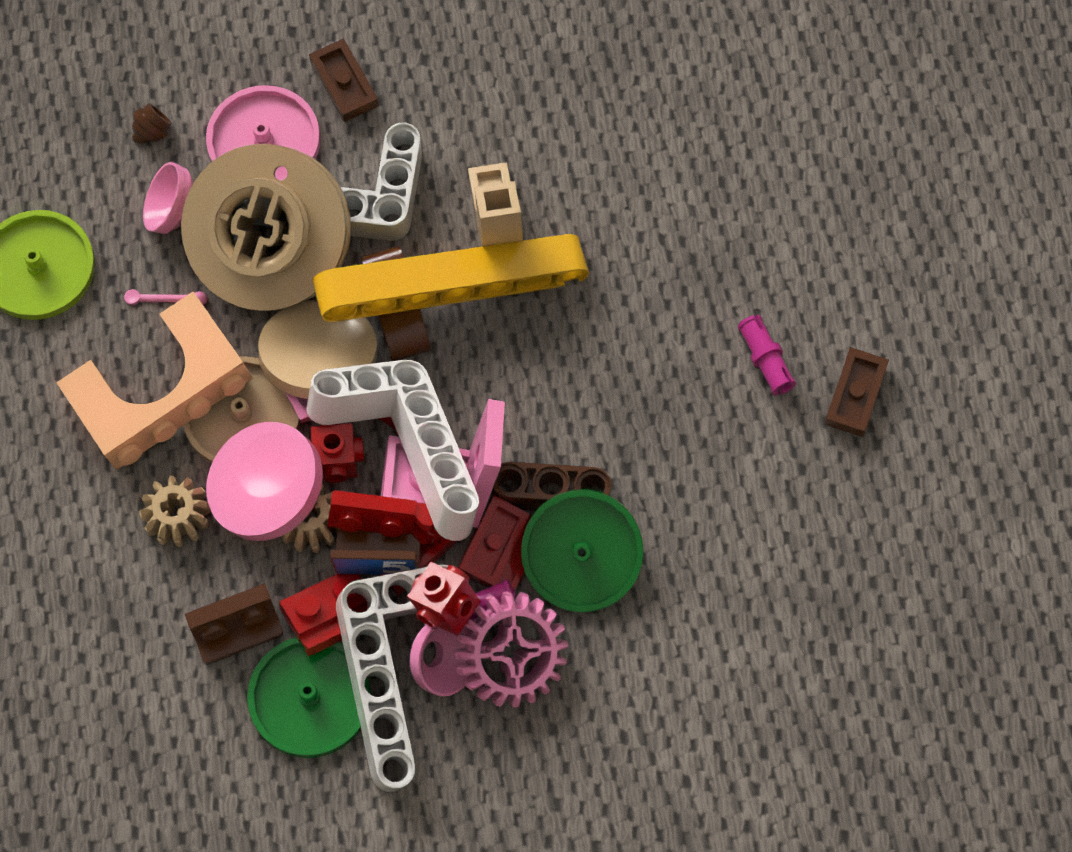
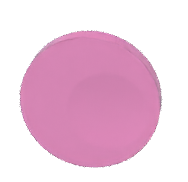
M262 85L240 90L229 96L217 107L208 123L206 145L211 162L228 151L253 144L285 146L306 153L316 159L320 148V130L317 118L312 108L303 98L285 88ZM281 166L276 169L275 175L277 179L284 180L287 177L286 168Z
M257 423L239 431L219 450L208 473L206 493L208 505L213 516L227 530L246 540L266 541L290 532L308 516L318 499L323 479L322 463L318 451L302 433L284 423Z

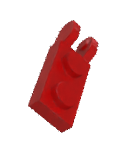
M338 490L332 492L328 527H336L347 532L358 530L376 532L387 537L412 534L420 544L430 543L431 545H436L444 539L435 529L425 503H418L416 500Z

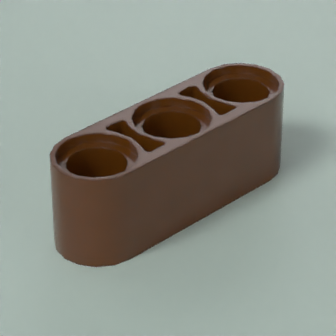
M397 246L364 255L360 258L362 264L401 259L403 255L400 247ZM420 309L379 315V323L385 342L388 344L391 361L431 351Z
M504 462L501 464L492 489L493 496L495 495L522 510L536 511L548 499L555 496L541 491V488L547 483H555L562 488L555 495L570 490L584 489L588 486H597L602 489L603 493L611 496L612 485L609 475L596 467ZM508 480L516 481L521 485L514 492H505L499 487Z

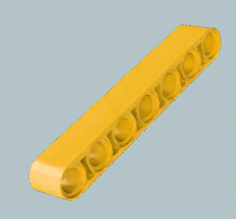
M564 234L333 268L318 273L312 281L322 319L328 322H338L565 286V281L577 278L579 282L585 280L589 276V270L579 237L574 234Z

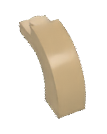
M507 162L468 168L481 246L522 241L521 210L515 181H510Z

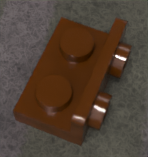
M265 583L184 614L197 643L202 660L206 665L283 636L282 627Z

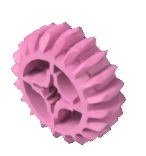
M504 591L500 604L494 596L489 595L486 597L488 609L485 611L478 605L474 611L477 618L474 621L469 619L465 627L469 628L467 635L460 633L454 637L456 641L465 644L464 648L453 651V656L456 659L466 660L456 669L457 673L461 676L470 675L465 682V686L470 690L479 688L477 697L483 701L492 696L493 704L501 707L506 699H508L512 707H519L522 694L527 702L533 703L536 701L534 692L536 688L544 694L549 693V686L545 683L548 677L554 681L561 680L559 673L553 669L555 664L560 666L567 664L566 658L557 655V651L568 648L567 641L556 639L565 630L564 625L560 623L552 624L556 618V612L552 609L543 611L544 601L535 598L530 603L529 595L520 592L514 601L512 593ZM516 616L529 618L535 625L540 640L523 638L521 627L516 625ZM498 622L496 636L491 641L482 642L487 631ZM510 641L521 646L518 647L516 653L512 652L514 656L511 658L502 653L505 646L510 647L508 644ZM539 656L534 667L524 676L526 662L533 657ZM488 658L491 661H499L501 672L505 673L506 682L491 680L482 666L481 659Z

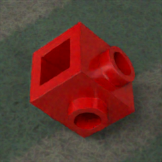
M352 423L312 426L311 443L315 446L321 459L322 480L329 483H340L348 480V478H358L357 462H364V445L362 437H355Z
M430 562L423 574L415 579L407 596L417 610L415 616L422 623L432 629L439 627L456 636L460 634L481 601L469 585L470 578L466 573L453 565H448L445 569L433 562Z

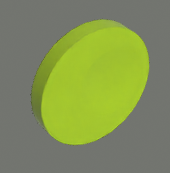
M48 210L22 212L1 222L0 310L16 318L40 320L54 317L73 307L88 290L95 271L93 248L84 230L69 217Z

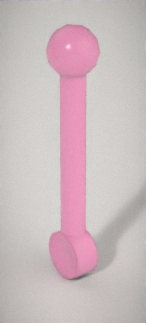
M131 289L125 293L124 299L127 304L133 306L139 302L176 303L187 295L139 294L137 290ZM202 291L195 292V295L204 306L208 301L207 295Z

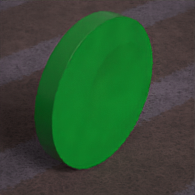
M588 489L562 492L543 503L529 520L522 538V564L533 588L551 604L575 612L600 610L621 599L635 583L643 561L641 532L629 510L610 495Z
M295 637L276 645L258 662L248 686V709L257 731L273 748L294 757L317 758L337 752L359 734L361 726L342 643L338 642L308 657L304 646ZM367 677L365 679V689L372 695L370 681Z

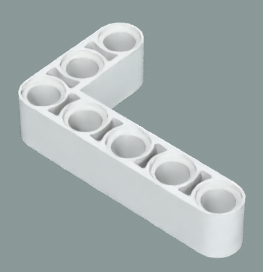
M397 123L387 130L375 191L341 187L349 210L356 209L361 211L357 216L350 217L351 236L393 241L403 238L408 233L422 160L420 134L412 124ZM402 144L412 146L410 149L403 151L396 149L397 146ZM395 179H402L406 181L404 184L400 186H393L389 184L391 181ZM246 199L239 204L236 211L239 208H248L250 199ZM389 214L400 216L398 220L393 222L383 220ZM255 219L254 225L271 226L264 223L265 219Z
M397 360L326 369L317 372L311 380L307 402V414L310 419L322 425H333L391 417L438 534L452 541L466 539L473 528L479 505V497L424 366L413 360Z
M439 565L445 569L448 567V565ZM427 567L351 582L342 590L336 601V613L371 777L374 784L386 792H394L406 786L415 774V763L384 620L417 613L416 608L409 599L406 604L394 603L388 595V589L393 585H399L409 594L415 579L423 574ZM352 593L362 595L367 601V611L362 613L352 611L348 607L347 596ZM359 635L371 636L376 643L375 653L371 655L361 653L356 646V637ZM376 676L384 682L385 693L383 696L374 697L366 691L365 679L367 677ZM386 718L393 724L394 734L391 739H382L376 735L374 731L375 719ZM386 760H395L402 766L403 776L399 782H392L384 776L383 764Z

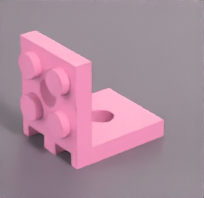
M492 399L487 401L470 450L459 448L479 497V505L473 524L475 528H478L501 468L505 402ZM389 435L385 448L381 496L416 500L418 503H425L400 438Z

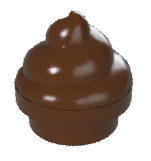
M148 103L144 108L139 107L133 114L134 122L132 129L134 134L132 140L137 143L157 142L168 135L166 130L172 123L157 107Z

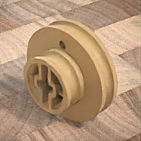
M253 144L235 148L212 161L199 174L191 186L184 203L181 234L184 250L192 269L210 291L238 307L269 311L290 307L316 296L312 281L314 276L328 269L342 267L350 245L351 218L347 200L340 185L333 175L316 159L306 153L285 146ZM282 166L287 170V177L284 180L276 178L275 171L278 167ZM246 199H250L248 208H239L236 211L239 204ZM255 219H265V224L273 226L272 235L261 236V231L253 229ZM233 234L238 236L236 245Z

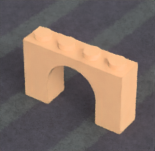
M191 292L160 313L161 318L182 347L185 356V368L182 378L174 390L164 398L148 404H133L120 399L115 395L91 360L56 382L104 456L116 470L122 466L133 464L142 456L143 452L158 442L169 440L175 435L177 429L192 419L203 417L214 404L226 396L237 394L244 388L247 382L253 379L243 361L194 292Z

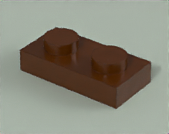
M344 38L309 54L314 70L344 122L379 106L377 96Z
M850 347L824 425L864 437L889 359Z

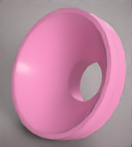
M168 162L154 176L147 191L143 208V221L148 231L167 234L181 226L184 203L194 183L189 171L185 167L174 162Z
M425 625L417 634L410 651L411 673L415 682L423 690L442 697L451 696L465 687V682L470 676H461L457 673L456 669L466 660H459L453 656V651L464 648L465 644L454 639L455 635L439 627L432 629ZM464 626L460 633L467 635L469 628ZM433 641L436 646V655L434 660L429 665H426L423 659L424 649Z

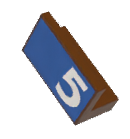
M337 529L336 550H331L330 558L336 574L388 575L419 569L422 544L412 534L387 537L376 532L360 530L347 532Z

